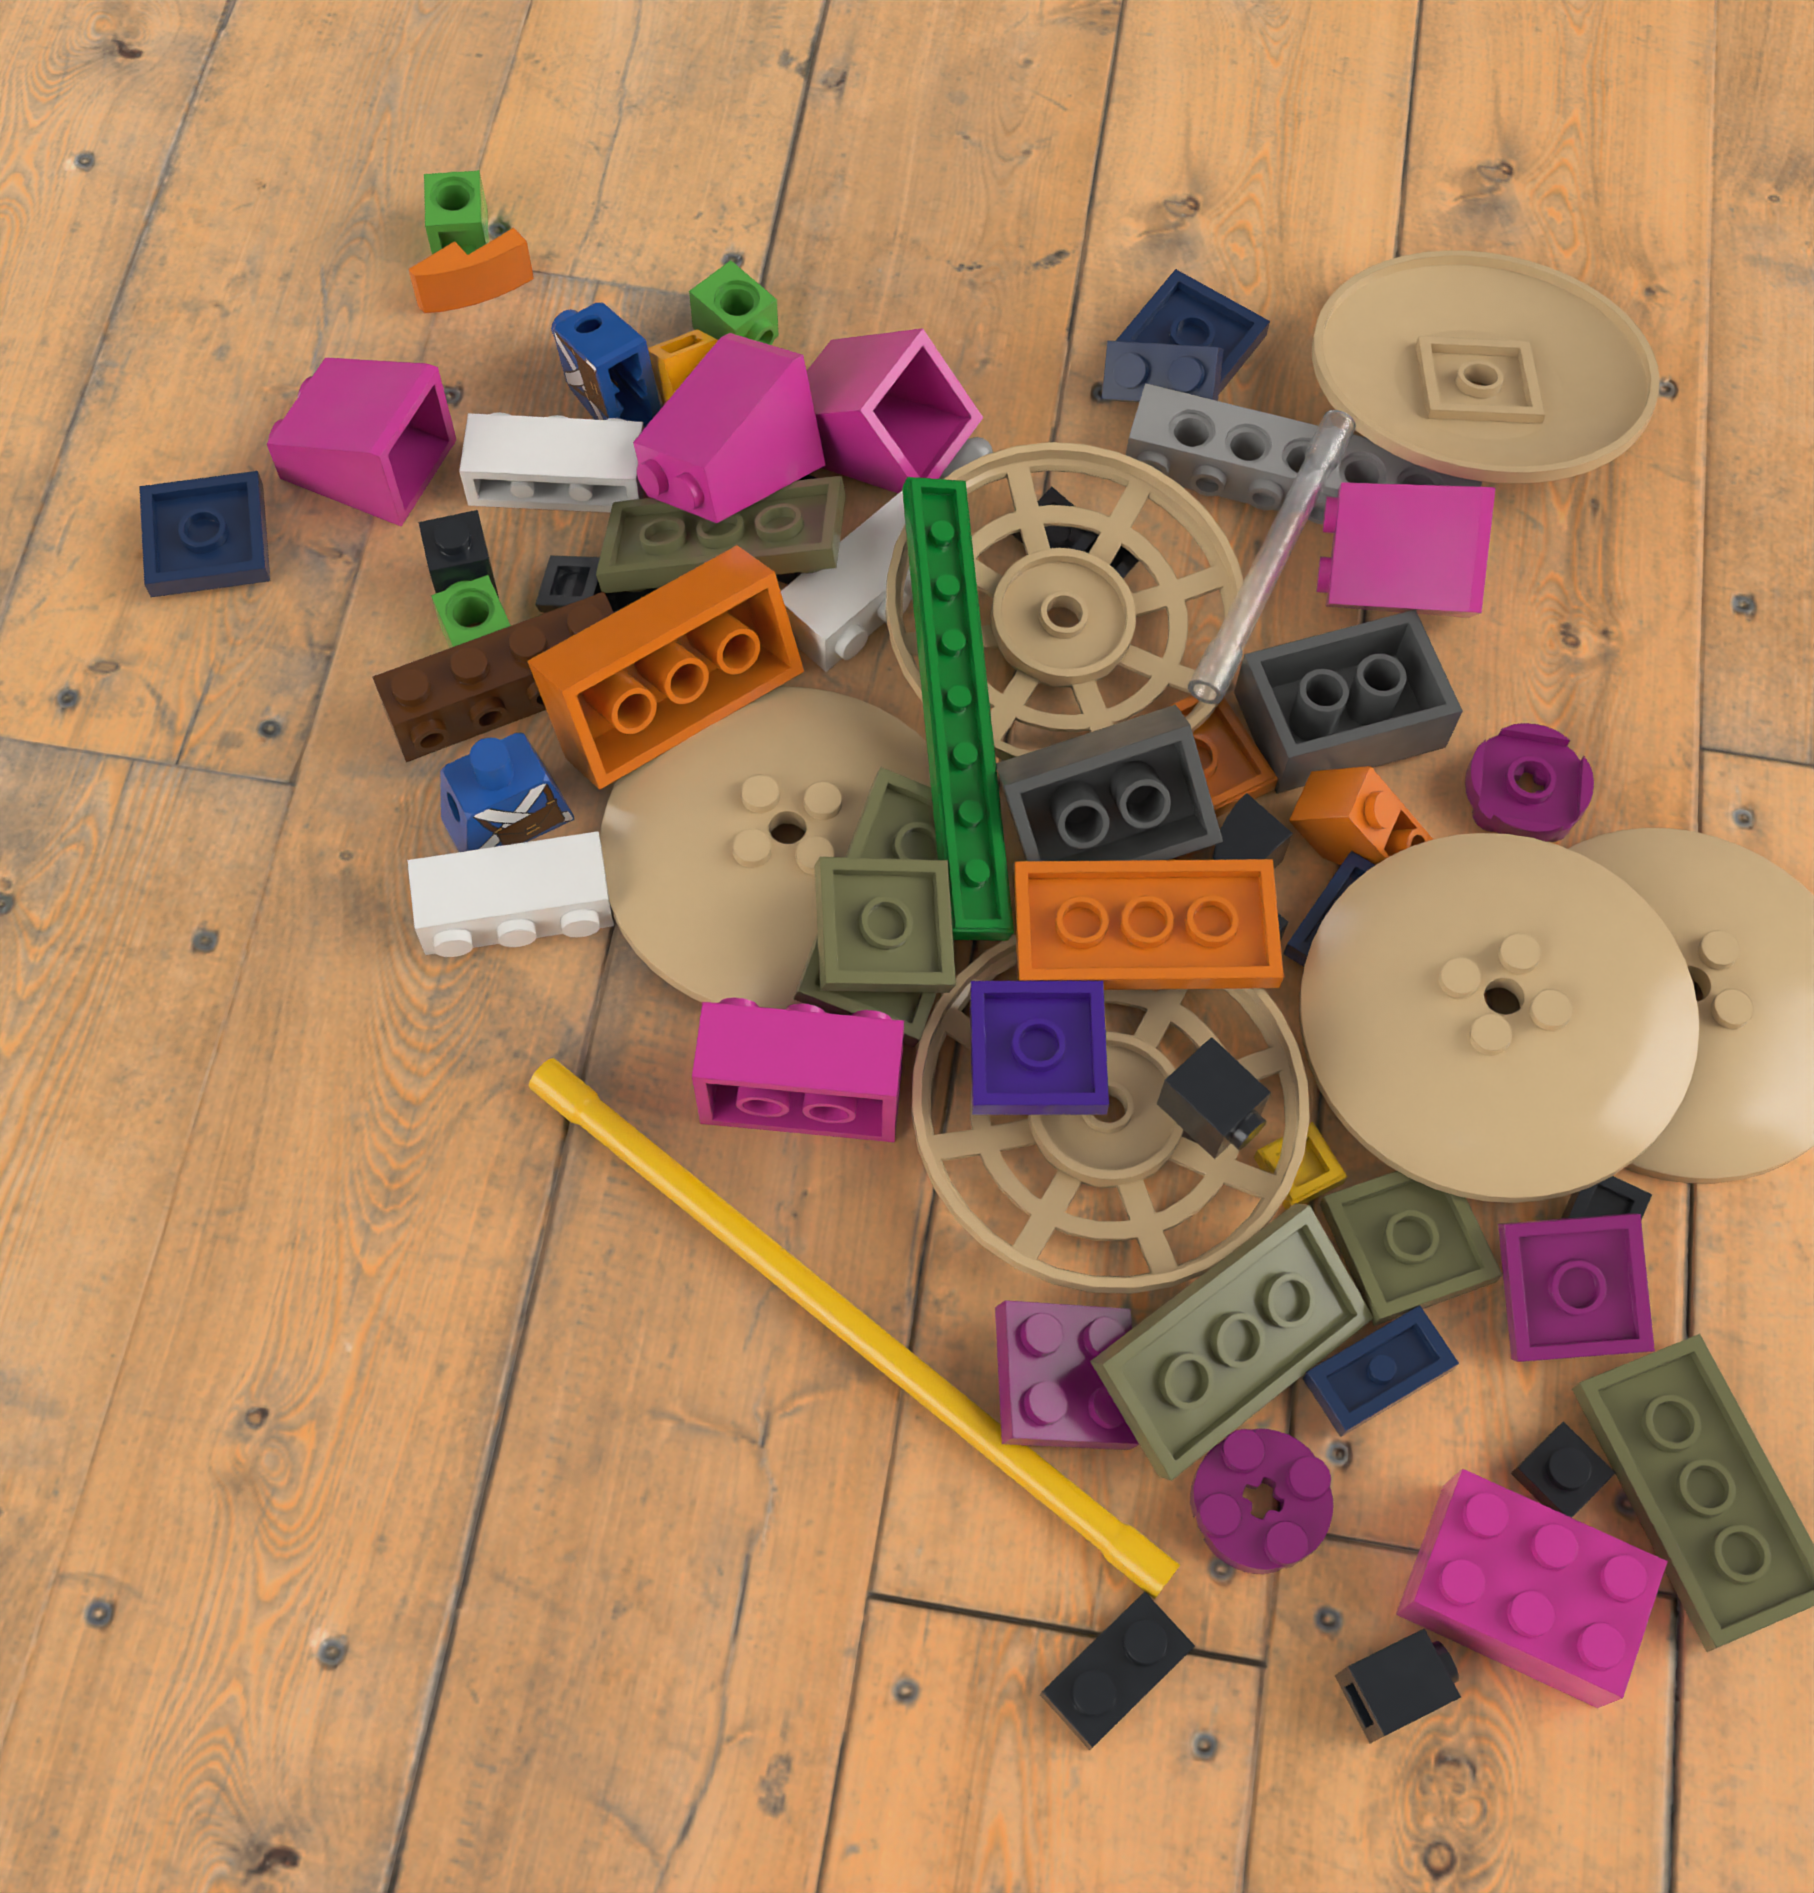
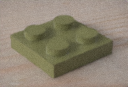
M819 857L814 868L820 991L950 993L956 986L948 860Z
M1398 1171L1326 1195L1319 1204L1354 1283L1374 1317L1372 1319L1374 1326L1399 1318L1419 1305L1424 1309L1496 1283L1503 1275L1466 1198L1433 1189L1408 1178Z

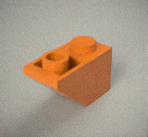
M1371 766L1311 771L1289 819V822L1322 858L1342 865L1351 851L1377 865L1402 850L1433 840Z

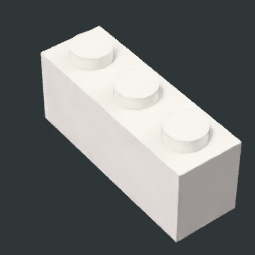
M500 412L492 414L468 413L459 470L468 506L611 513L613 502L643 499L644 489L637 477V466L639 464L633 445L634 440L644 430L643 422L626 421L619 418L593 420L573 419L560 415L532 417L512 416Z
M902 491L840 542L837 568L823 569L815 573H802L781 590L797 647L825 672L842 658L849 660L863 648L868 636L884 622L887 624L885 616L887 574L895 543L905 525ZM910 566L903 589V613L909 606L910 600L913 599Z
M598 831L407 860L414 928L425 955L437 954L443 957H457L469 953L475 947L501 944L506 947H521L531 944L536 938L559 934L569 937H585L596 933L600 928L614 926L602 845Z

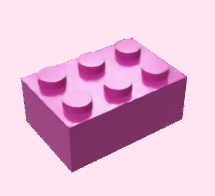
M736 997L722 999L720 1003L702 1002L692 1072L700 1124L895 1142L902 1076L904 1021L892 1020L889 1015L874 1010H861L850 1016L825 1013L823 1009L809 1004L789 1005L786 1009L759 1007L758 1004L751 1000Z
M1461 1469L1442 1487L1396 1615L1591 1706L1600 1708L1624 1697L1668 1561L1474 1473Z

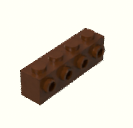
M598 593L373 676L372 678L405 761L409 762L545 711L546 707L527 661L613 614L614 612L605 593Z

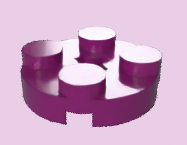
M1530 723L1513 724L1502 728L1497 736L1489 738L1487 741L1485 739L1477 747L1466 771V794L1473 807L1472 816L1475 823L1485 831L1497 832L1498 834L1530 837L1545 842H1557L1564 839L1571 828L1581 819L1592 799L1594 778L1589 762L1584 755L1580 761L1576 753L1567 747L1570 740L1552 728ZM1523 773L1533 774L1534 783L1544 786V790L1529 793L1522 790L1515 781H1519Z
M1261 1428L1235 1430L1206 1454L1194 1475L1190 1491V1505L1193 1518L1196 1516L1198 1528L1205 1536L1203 1540L1211 1552L1227 1565L1252 1574L1263 1575L1278 1572L1280 1569L1293 1567L1298 1562L1307 1558L1325 1538L1331 1524L1334 1508L1333 1495L1330 1488L1331 1475L1328 1467L1322 1460L1315 1457L1312 1451L1302 1442L1288 1434ZM1261 1483L1270 1486L1273 1489L1272 1496L1280 1501L1279 1512L1268 1510L1263 1519L1256 1518L1250 1514L1252 1502L1243 1497L1245 1487L1257 1489Z

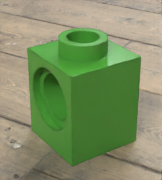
M480 170L424 174L425 228L432 254L454 241L467 255L489 243L488 209Z
M731 260L689 291L694 330L698 329L718 340L722 336L732 333L772 345L779 336L777 299Z
M488 575L472 581L457 582L445 591L431 595L440 627L449 648L511 626ZM473 623H482L481 625L476 627H467L468 625Z

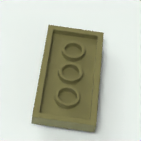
M834 476L795 481L718 523L654 498L613 502L596 572L601 591L604 593L621 591L640 592L649 588L662 587L736 545L769 567L776 575L795 572L815 573L823 569L837 568L846 497L842 477Z
M880 767L873 780L845 857L938 860L931 787ZM817 932L793 999L804 1004L817 1006L829 1014L852 1016L853 1013L861 1010L883 1012L889 1015L892 1020L904 1021L903 1043L915 1047L922 1037L936 993L820 991Z
M1295 1203L1090 1362L1157 1475L1172 1481L1374 1317L1310 1205Z
M1700 1334L1579 1382L1572 1388L1657 1556L1668 1561L1665 1572L1706 1652L1814 1606V1544Z

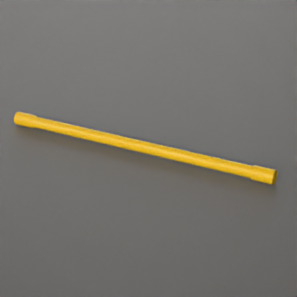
M550 1058L535 1071L530 1079L529 1089L571 1123L578 1124L1097 1547L1109 1563L1153 1599H1156L1178 1570L1180 1564L1133 1526L1118 1520L1027 1445L1002 1444L1001 1424L611 1109L599 1098L595 1090L555 1058Z

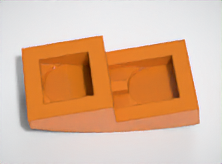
M515 228L510 229L469 255L454 241L408 269L417 305L424 313L444 312L476 305L515 290L534 279L527 241Z

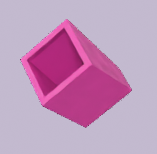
M923 328L830 340L807 370L826 464L821 468L895 493L902 491L907 477L939 479L983 419V416Z
M732 333L722 336L633 442L639 464L637 466V477L648 497L715 523L732 516L826 465L804 356Z
M325 357L314 375L307 377L302 383L298 392V398L284 419L278 420L273 425L267 447L280 479L402 526L457 439L438 367L427 363Z
M1341 482L1337 497L1326 496L1323 533L1334 534L1331 557L1320 556L1316 592L1327 593L1326 607L1400 613L1416 609L1417 614L1470 618L1482 613L1496 488Z

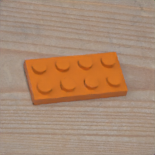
M1273 859L1015 861L1013 882L1018 981H1103L1104 990L1280 988L1284 975Z

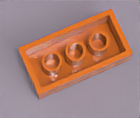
M738 545L527 661L565 758L599 790L804 672L775 572Z

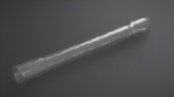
M1329 410L1323 415L1305 451V460L1216 637L1208 644L1188 684L1189 692L1199 701L1207 704H1218L1222 701L1242 661L1243 650L1331 472L1338 467L1356 430V423L1349 414L1340 410Z

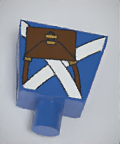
M594 303L579 312L572 309L561 312L554 319L551 331L555 338L564 376L570 390L594 420L619 418L626 421L643 422V427L645 428L661 409L646 340L604 303ZM611 379L614 380V381L618 384V388H617V387L615 386V384L611 381Z
M514 733L501 740L497 738L481 739L472 746L470 754L446 764L440 771L441 819L458 852L528 842L575 820L571 809L548 768L524 733Z

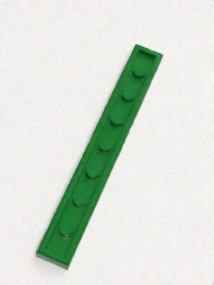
M907 477L902 487L936 846L938 860H948L953 940L1008 941L1014 933L966 481Z

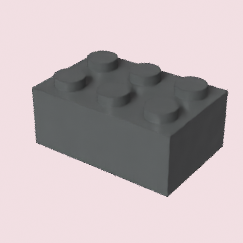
M1416 609L1244 654L1234 689V694L1254 742L1278 778L1275 787L1276 794L1305 786L1311 771L1365 766L1373 768L1446 748L1463 712Z
M1176 704L996 763L997 772L1026 861L1169 860L1223 842L1191 725Z

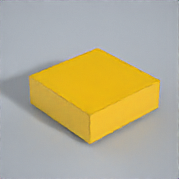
M1314 1122L1309 1123L1304 1156L1292 1187L1282 1203L1286 1210L1295 1203L1306 1204L1343 1185L1348 1177ZM1283 1137L1256 1151L1254 1159L1261 1170L1274 1174L1280 1159Z

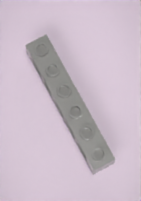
M1146 383L1131 428L1126 450L1127 456L1154 467L1179 483L1182 487L1195 490L1199 494L1220 496L1251 504L1261 510H1276L1304 517L1317 524H1323L1326 496L1337 497L1341 482L1481 487L1482 481L1459 478L1413 464L1391 454L1366 437Z

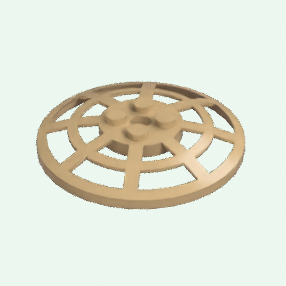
M1046 442L1014 446L984 455L945 478L946 480L966 481L967 494L988 483L1007 478L1015 512L1005 514L984 525L972 535L977 589L993 598L990 625L981 626L984 650L998 648L1004 659L1017 670L1003 694L987 682L990 707H992L990 712L996 757L1008 760L1032 752L1001 741L1015 720L1028 726L1049 731L1093 732L1123 722L1143 711L1163 693L1167 686L1202 697L1192 712L1185 717L1191 725L1192 732L1210 717L1226 695L1242 659L1248 629L1247 592L1239 562L1225 533L1199 501L1179 483L1154 467L1122 453L1086 444ZM1043 471L1082 473L1111 480L1125 486L1126 489L1111 516L1076 506H1038L1031 473ZM1147 498L1164 508L1187 529L1204 552L1211 567L1180 579L1176 578L1173 569L1159 550L1143 535L1131 528ZM904 525L895 543L887 574L885 616L891 646L902 672L922 701L920 671L914 660V657L918 656L916 632L906 633L903 621V589L909 569L906 525ZM1044 527H1074L1099 534V537L1089 553L1069 548L1050 549ZM1013 533H1021L1027 556L1014 563L1003 576L976 560L994 543ZM1121 546L1145 566L1156 581L1157 586L1131 593L1124 579L1110 566ZM1220 590L1224 606L1225 637L1220 663L1213 676L1179 664L1184 655L1188 636V612L1185 602ZM1056 607L1067 608L1076 614L1079 623L1069 628L1059 627L1051 622L1047 612ZM1166 609L1168 615V640L1163 658L1131 645L1136 626V617ZM1118 665L1150 679L1133 696L1107 709L1095 682L1108 675ZM1038 683L1053 687H1071L1081 714H1052L1034 710L1024 705Z
M1016 933L1008 941H1002L986 950L955 978L956 986L950 993H944L935 1005L920 1039L912 1075V1120L918 1152L934 1189L954 1219L984 1248L1015 1269L1048 1283L1091 1293L1133 1294L1173 1287L1203 1275L1269 1224L1288 1195L1304 1156L1310 1114L1308 1081L1298 1044L1282 1012L1264 988L1224 990L1241 1004L1261 1031L1269 1047L1240 1058L1237 1061L1257 1080L1277 1073L1280 1077L1284 1093L1285 1130L1280 1159L1274 1174L1237 1161L1236 1158L1240 1150L1232 1144L1214 1159L1199 1144L1182 1137L1183 1129L1157 1105L1164 1080L1175 1071L1170 1061L1156 1049L1169 1024L1178 1028L1198 1049L1211 1037L1225 1049L1213 1031L1192 1011L1181 1005L1188 989H1158L1157 992L1153 990H1104V1003L1120 1004L1146 1011L1134 1036L1106 1031L1109 1096L1118 1099L1124 1107L1125 1115L1120 1120L1106 1123L1099 1121L1093 1115H1028V1119L991 1126L990 1115H972L971 1087L970 1121L972 1129L935 1135L931 1119L932 1080L939 1051L947 1035L971 1050L970 1018L961 1012L970 1001L971 981H991L997 975L1017 964ZM1037 1145L1045 1159L1058 1170L1041 1199L1033 1195L1014 1176L1000 1152ZM980 1156L986 1170L999 1189L1019 1209L1031 1216L1013 1246L994 1234L969 1209L950 1181L943 1161ZM1168 1160L1204 1176L1201 1182L1183 1199L1157 1213L1154 1210L1143 1181L1162 1168ZM1082 1183L1103 1188L1117 1187L1129 1220L1121 1222L1095 1221L1065 1213ZM1223 1184L1261 1199L1251 1215L1228 1238L1199 1257L1177 1265L1163 1231L1174 1228L1197 1214L1218 1193ZM1054 1230L1095 1241H1127L1137 1239L1150 1273L1134 1276H1094L1054 1267L1038 1260V1257Z

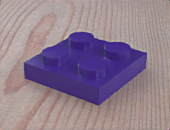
M971 981L972 1115H1107L1109 1092L1103 981Z

